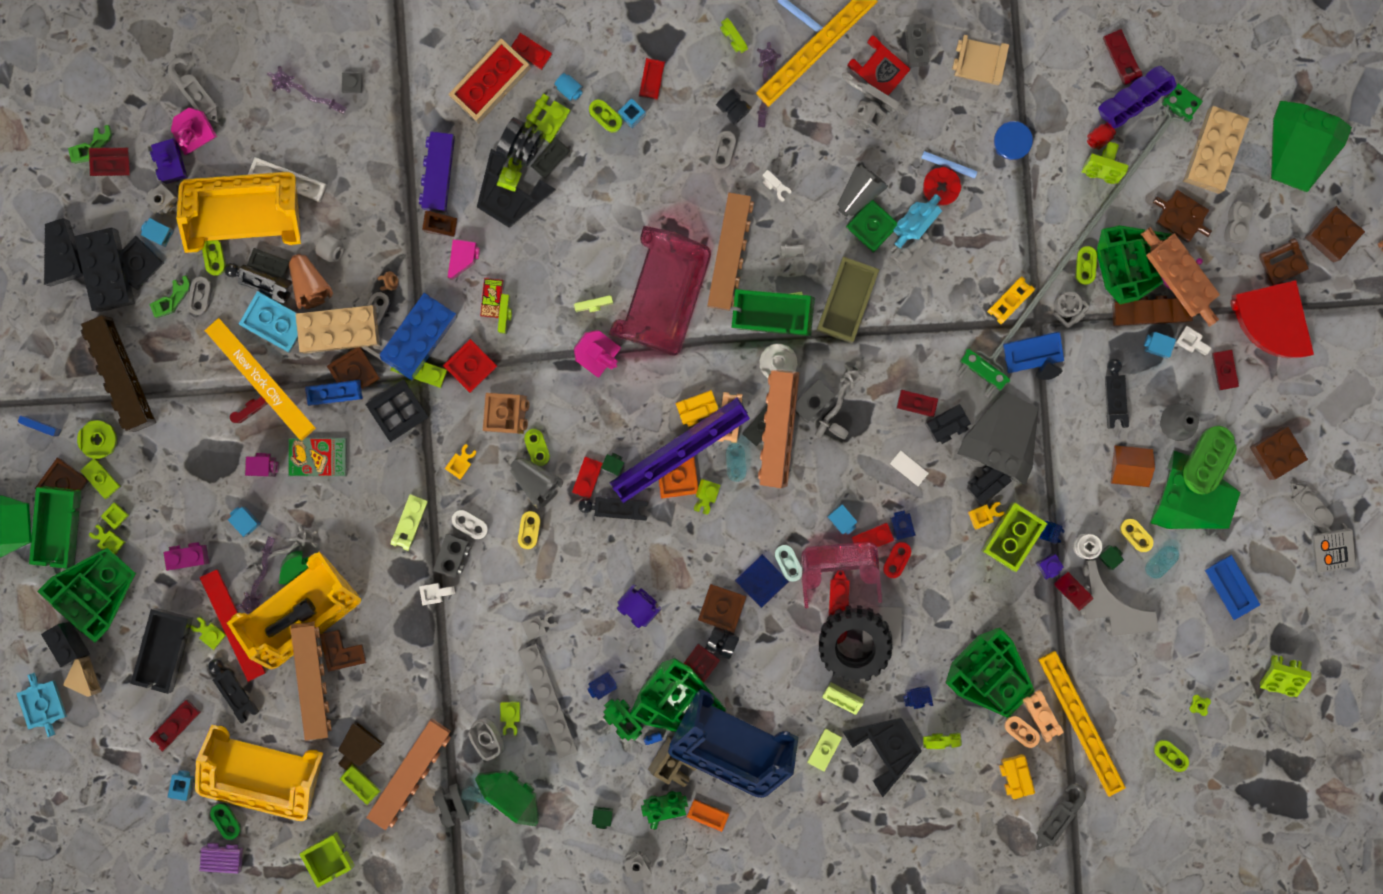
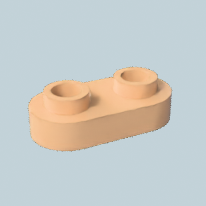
M1010 716L1006 719L1004 724L1005 730L1025 747L1033 748L1039 743V733L1020 717ZM1012 722L1017 723V727L1015 729L1011 728ZM1027 734L1032 735V739L1030 741L1026 740Z

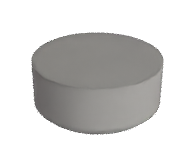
M832 423L829 428L831 433L841 439H846L849 434L845 428L836 423Z

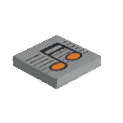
M1352 529L1312 535L1316 572L1356 567Z

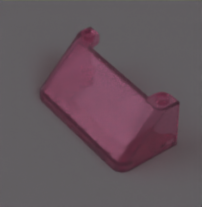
M643 226L640 241L644 247L648 248L626 319L615 320L609 335L675 356L682 348L711 258V250L708 246L676 232Z

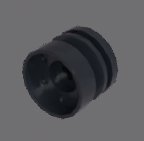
M513 117L499 140L496 153L507 159L513 153H516L514 162L518 163L522 159L521 166L526 168L539 151L543 131L538 129L534 134L535 128L531 126L524 132L526 123Z

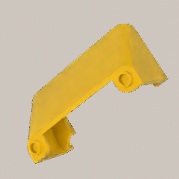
M278 172L186 179L179 184L176 219L185 253L198 252L204 248L205 241L281 235L282 241L287 245L301 244L297 185L293 173Z
M321 552L312 554L308 558L307 566L309 568L249 615L246 613H236L227 622V625L249 659L272 670L278 668L294 656L291 625L270 638L264 630L293 611V606L306 597L314 604L317 614L304 622L315 621V627H319L320 634L361 603V598Z
M211 724L196 759L195 790L200 796L296 821H304L307 819L323 760V753L317 750H307L304 756L301 757L230 739V734L225 727Z

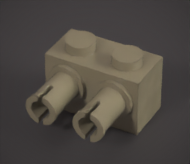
M668 737L648 770L653 776L668 785L673 780L682 787H685L687 785L685 781L689 782L690 776L678 771L680 766L683 764L693 771L696 768L669 755L668 749L672 738Z

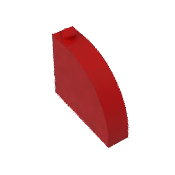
M1296 280L1232 296L1230 301L1231 308L1235 311L1238 323L1244 334L1255 346L1268 354L1281 358L1291 359L1314 355Z

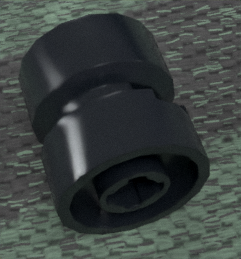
M734 88L728 91L716 104L722 113H728L727 117L733 125L742 120L752 109L744 100L740 101L741 95Z
M714 627L705 649L713 653L718 651L720 656L730 660L739 637L731 633L726 635L724 630ZM719 640L723 641L722 645L718 643Z

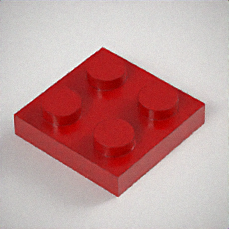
M471 339L443 365L469 393L498 367Z

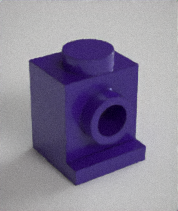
M1053 553L1036 563L1045 580L1059 575L1062 568H1064L1057 555Z

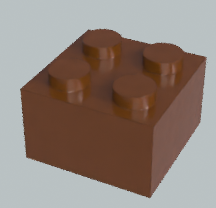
M1336 206L1327 211L1305 238L1334 263L1342 259L1365 231Z
M1282 427L1250 446L1251 451L1269 480H1276L1308 460L1289 427Z

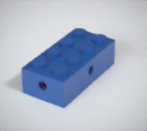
M423 293L381 351L380 359L410 380H413L455 322L456 313L426 293Z

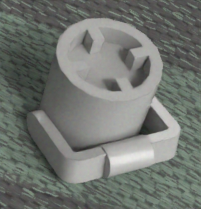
M1065 292L1055 299L1053 305L1055 312L1053 315L1065 327L1070 328L1085 316L1089 305L1077 293ZM1072 317V318H1071L1072 320H1071L1069 323H1067V322L1063 319V318Z

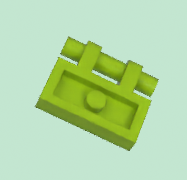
M542 94L541 98L536 100V106L531 114H528L525 118V128L529 129L534 124L537 126L536 131L538 129L543 131L542 139L551 144L571 110L555 100L551 106H548L546 102L549 97ZM544 110L547 113L542 121H540L537 117Z

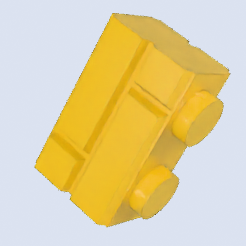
M712 390L675 403L683 425L687 424L688 427L698 424L699 419L707 418L719 410Z
M1020 754L1002 759V765H999L1001 776L1006 777L1007 784H1004L1006 794L1010 795L1012 799L1035 794L1025 755Z

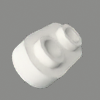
M459 510L453 514L452 524L455 528L474 539H482L487 535L488 526L484 521L465 510ZM464 516L466 519L463 524L459 522V517ZM477 526H480L482 528L481 533H477L475 531V528Z

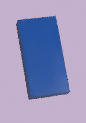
M20 416L18 419L19 424L56 437L60 435V429L27 416Z

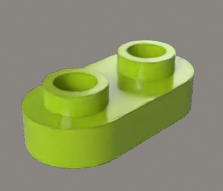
M729 18L721 21L722 26L720 30L725 37H730L732 40L730 44L736 53L739 51L741 54L747 51L748 47Z
M599 99L591 102L589 113L605 130L615 133L621 129V117L607 103ZM597 107L602 108V112L596 113L595 109ZM615 120L616 125L610 126L609 122Z
M219 240L205 241L202 253L206 271L213 276H219L224 273L226 266L222 244ZM215 244L216 249L211 251L210 246ZM215 263L219 264V268L217 270H214L213 268Z
M1085 246L1077 252L1075 278L1082 285L1092 283L1096 277L1097 252L1090 246ZM1084 253H1087L1089 255L1088 260H1085L1083 258ZM1083 272L1088 274L1087 279L1082 278Z
M537 429L527 431L524 441L531 461L538 466L546 465L550 460V453L542 432ZM532 435L537 436L536 442L530 440ZM538 453L543 454L544 457L542 460L537 459L536 456Z
M1159 740L1155 743L1153 748L1154 754L1172 770L1183 772L1188 768V757L1167 740ZM1165 746L1166 751L1161 753L1160 748ZM1177 758H1180L1181 763L1179 765L1175 764V760Z

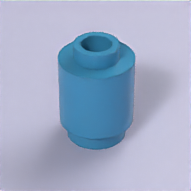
M565 73L561 74L554 83L557 90L570 101L573 99L578 100L583 94V86Z

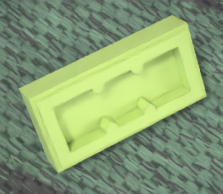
M609 295L574 304L575 311H600V307L612 305L613 299Z
M830 682L822 696L823 699L855 715L865 699Z
M825 728L807 763L825 772L842 737Z

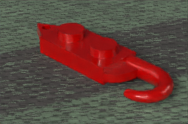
M841 567L833 579H830L829 615H834L838 609L843 611L845 606H849L850 580H847ZM847 631L839 636L837 644L842 643L846 639Z

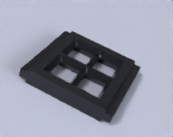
M404 379L365 404L390 443L429 418ZM405 392L409 401L397 408L392 399ZM389 402L394 411L382 418L377 409ZM412 404L417 413L405 420L400 411ZM397 414L402 423L390 430L385 421Z

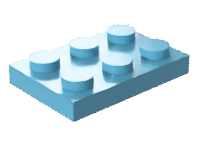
M257 291L239 325L288 353L291 352L298 339L295 315L298 313Z

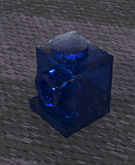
M905 510L895 512L894 517H890L895 540L916 536L910 513H905ZM901 521L906 522L905 528L900 527L899 524Z
M607 671L588 683L590 687L587 688L592 698L596 697L600 700L618 689V685L610 672ZM604 684L605 689L602 691L599 690L598 685Z
M928 685L905 690L906 695L903 696L905 707L910 706L914 707V709H920L925 707L926 703L929 706H934Z

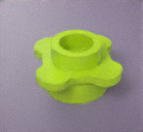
M1194 695L1189 707L1190 712H1197L1201 716H1206L1211 700L1207 697L1201 698L1199 695Z

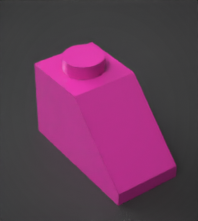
M453 239L448 270L449 279L454 280L474 265L476 259H479L480 248H477L478 244L476 242Z

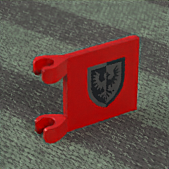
M871 36L867 43L877 51L863 67L855 59H852L847 66L868 84L889 96L911 69L888 50L875 36Z

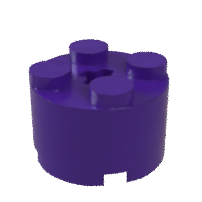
M632 584L617 601V610L624 616L627 614L632 619L633 625L637 628L641 626L647 627L662 609L660 606L658 608L655 606L657 602L645 590L640 588L638 591L635 589L637 585Z

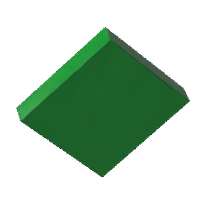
M872 200L853 218L846 228L874 253L894 232L893 230L897 226V222Z

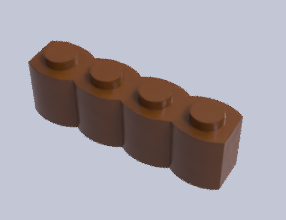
M1175 295L1174 299H1167V296H1155V300H1148V297L1144 296L1137 301L1129 303H1112L1113 326L1193 321V317L1190 316Z

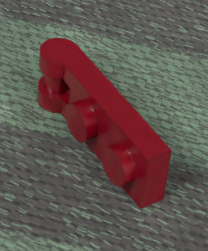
M1122 29L1104 36L1103 40L1122 83L1127 85L1132 80L1143 77ZM1130 67L1132 72L1127 74L1125 69Z
M262 396L257 400L252 399L245 404L246 408L242 411L232 412L230 414V421L238 424L243 423L268 405V403Z
M185 700L159 729L150 736L149 740L152 743L155 742L159 749L164 752L201 712L191 702ZM163 733L168 736L166 741L160 737Z

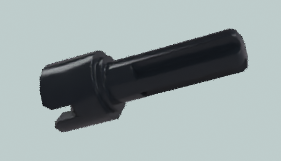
M306 597L293 606V611L265 628L264 631L269 638L273 637L297 621L304 622L317 614L316 608L311 600Z

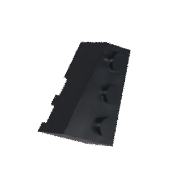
M62 218L46 223L44 285L52 287L83 277L70 221Z

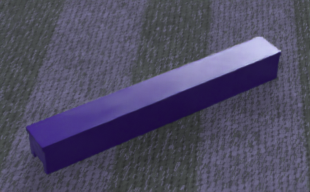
M738 397L609 483L623 503L748 421L750 419L747 414L748 412Z

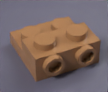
M486 393L483 431L524 434V430L528 427L525 413L529 410L530 406L527 396Z

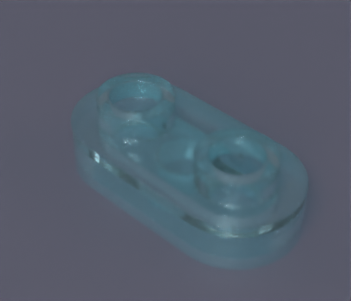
M731 444L726 449L727 475L734 482L742 481L746 476L745 450L740 444ZM735 449L739 451L737 457H733L731 454ZM734 469L740 470L739 476L733 474Z
M1173 546L1162 547L1147 562L1145 566L1146 574L1151 578H1161L1178 561V550ZM1168 552H1171L1173 554V557L1171 559L1167 558ZM1156 565L1159 567V571L1157 573L1153 571V568Z

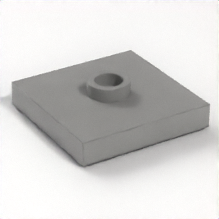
M863 606V609L867 610L869 607L873 609V613H879L882 616L883 621H886L889 625V630L892 634V646H901L902 607ZM862 630V645H874L872 636Z

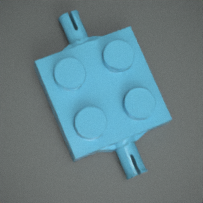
M934 194L927 203L916 202L911 205L907 214L898 221L897 226L893 230L898 236H901L895 242L898 248H902L909 239L919 240L942 212L939 206H937V203L941 200L937 194Z
M35 673L29 674L27 676L31 686L24 691L16 693L28 730L35 727H45L47 737L56 735L52 723L67 717L56 682L54 680L38 684Z

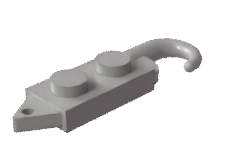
M847 72L842 73L844 81L861 91L865 95L864 98L868 101H876L881 104L880 107L886 112L890 113L892 111L904 116L908 115L909 112L900 106L898 101L868 83L866 85L857 81L851 74Z

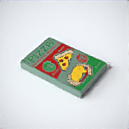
M288 438V477L347 476L346 438H305L302 441L299 438Z

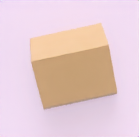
M87 656L75 660L63 685L87 697L102 692L90 657Z

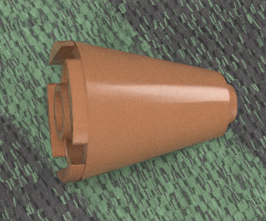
M294 255L289 262L296 305L299 309H301V306H304L305 309H310L325 303L324 299L327 296L330 299L333 295L332 288L306 255Z

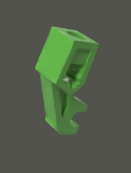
M104 126V134H100L99 128H94L93 141L89 145L83 143L68 148L71 162L74 164L88 162L89 148H103L110 142L112 138L110 126ZM88 149L87 155L83 157L81 150Z
M188 276L182 277L184 280L183 285H179L177 280L172 281L173 293L170 297L165 296L149 304L155 318L175 313L183 298L190 292L191 283ZM170 301L169 308L167 310H164L162 304Z

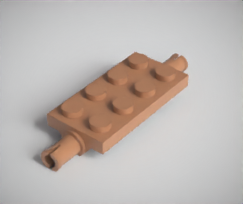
M1151 227L1141 233V236L1144 237L1151 247V252L1146 255L1191 317L1200 313L1209 327L1215 324L1219 318H1217L1209 306L1220 295L1175 233L1164 241H1160Z

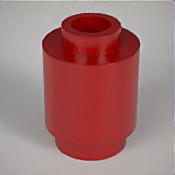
M1108 122L1101 124L1087 135V143L1092 149L1100 150L1114 139L1116 131Z

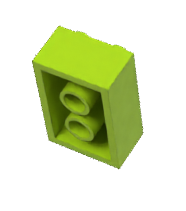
M1011 502L981 551L1013 572H1017L1047 523L1018 504Z

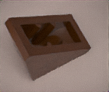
M425 211L422 230L425 233L455 237L457 218Z

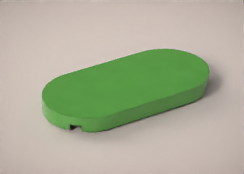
M1214 426L1206 429L1184 466L1183 476L1185 483L1190 490L1197 494H1208L1219 486L1236 454L1235 438L1227 428Z

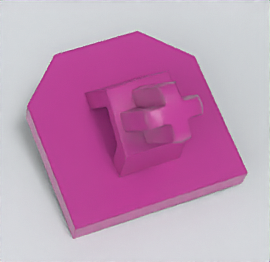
M187 108L173 117L171 132L185 156L217 137L203 111Z
M599 330L585 332L574 347L575 361L599 378L606 368L612 370L617 367L618 361L614 357L621 347Z

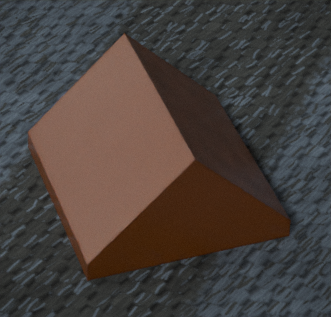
M1114 445L1111 484L1150 487L1155 470L1153 449Z

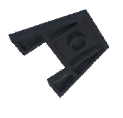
M491 149L477 208L506 227L511 228L555 192L556 189L540 179L530 195L519 188H516L514 192L497 186L500 177L498 174L508 159Z
M901 717L842 731L852 748L869 738L888 771L872 781L882 797L886 795L922 752Z

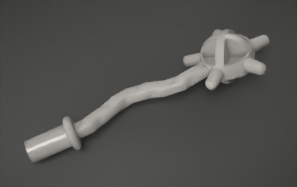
M859 361L855 366L849 367L848 364L844 365L846 370L844 377L840 379V382H844L839 390L836 406L825 416L823 421H819L820 425L815 433L816 436L822 438L826 428L830 426L828 422L841 408L843 396L848 386L850 385V388L854 389L855 384L860 379L866 378L859 369L861 364Z
M298 525L299 532L296 536L289 538L290 541H295L292 546L272 551L266 556L263 563L260 565L254 564V567L243 573L245 578L248 579L257 573L261 574V570L265 568L274 556L290 553L298 546H300L299 551L302 552L304 547L310 545L317 547V544L313 542V536L318 531L310 532L303 529L301 525Z

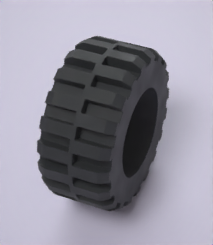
M851 605L845 606V610L838 609L834 615L830 614L826 623H823L821 627V633L819 634L821 661L825 663V668L828 672L833 671V676L836 678L841 676L843 681L849 682V679H854V683H860V679L869 681L871 676L877 677L881 674V669L885 670L888 666V660L892 656V634L889 630V625L886 621H883L879 613H873V609L869 607L865 610L861 605H857V608H852ZM851 629L863 630L872 636L874 641L873 650L865 657L849 658L838 649L837 641L839 636Z

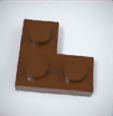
M340 630L320 634L328 672L367 663L363 644L344 648Z

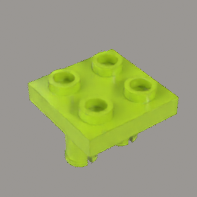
M1109 142L1107 147L1103 149L1101 156L1096 154L1090 155L1084 163L1081 172L1090 178H1100L1106 183L1118 184L1127 173L1129 165L1115 161L1119 145Z
M1278 655L1271 656V667L1260 681V688L1270 692L1286 694L1289 697H1298L1311 680V672L1301 669V661H1298L1297 664V660H1291L1289 662L1290 666L1283 665L1282 656H1279L1278 660Z

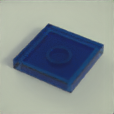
M763 554L735 580L761 608L789 582Z

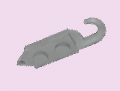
M182 58L172 60L168 66V73L195 109L203 111L207 119L219 123L217 113L219 107L198 80L189 74L180 78L175 71V66L178 63H183L186 66L189 63Z
M1290 483L1293 496L1291 498L1292 501L1322 533L1331 532L1329 527L1333 523V514L1308 486L1303 487ZM1342 523L1343 529H1348L1345 523Z

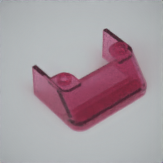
M856 542L809 546L803 550L801 562L805 608H809L810 604L808 589H813L820 585L822 580L821 572L860 569V577L863 582L877 584L878 603H882L879 553L875 543Z

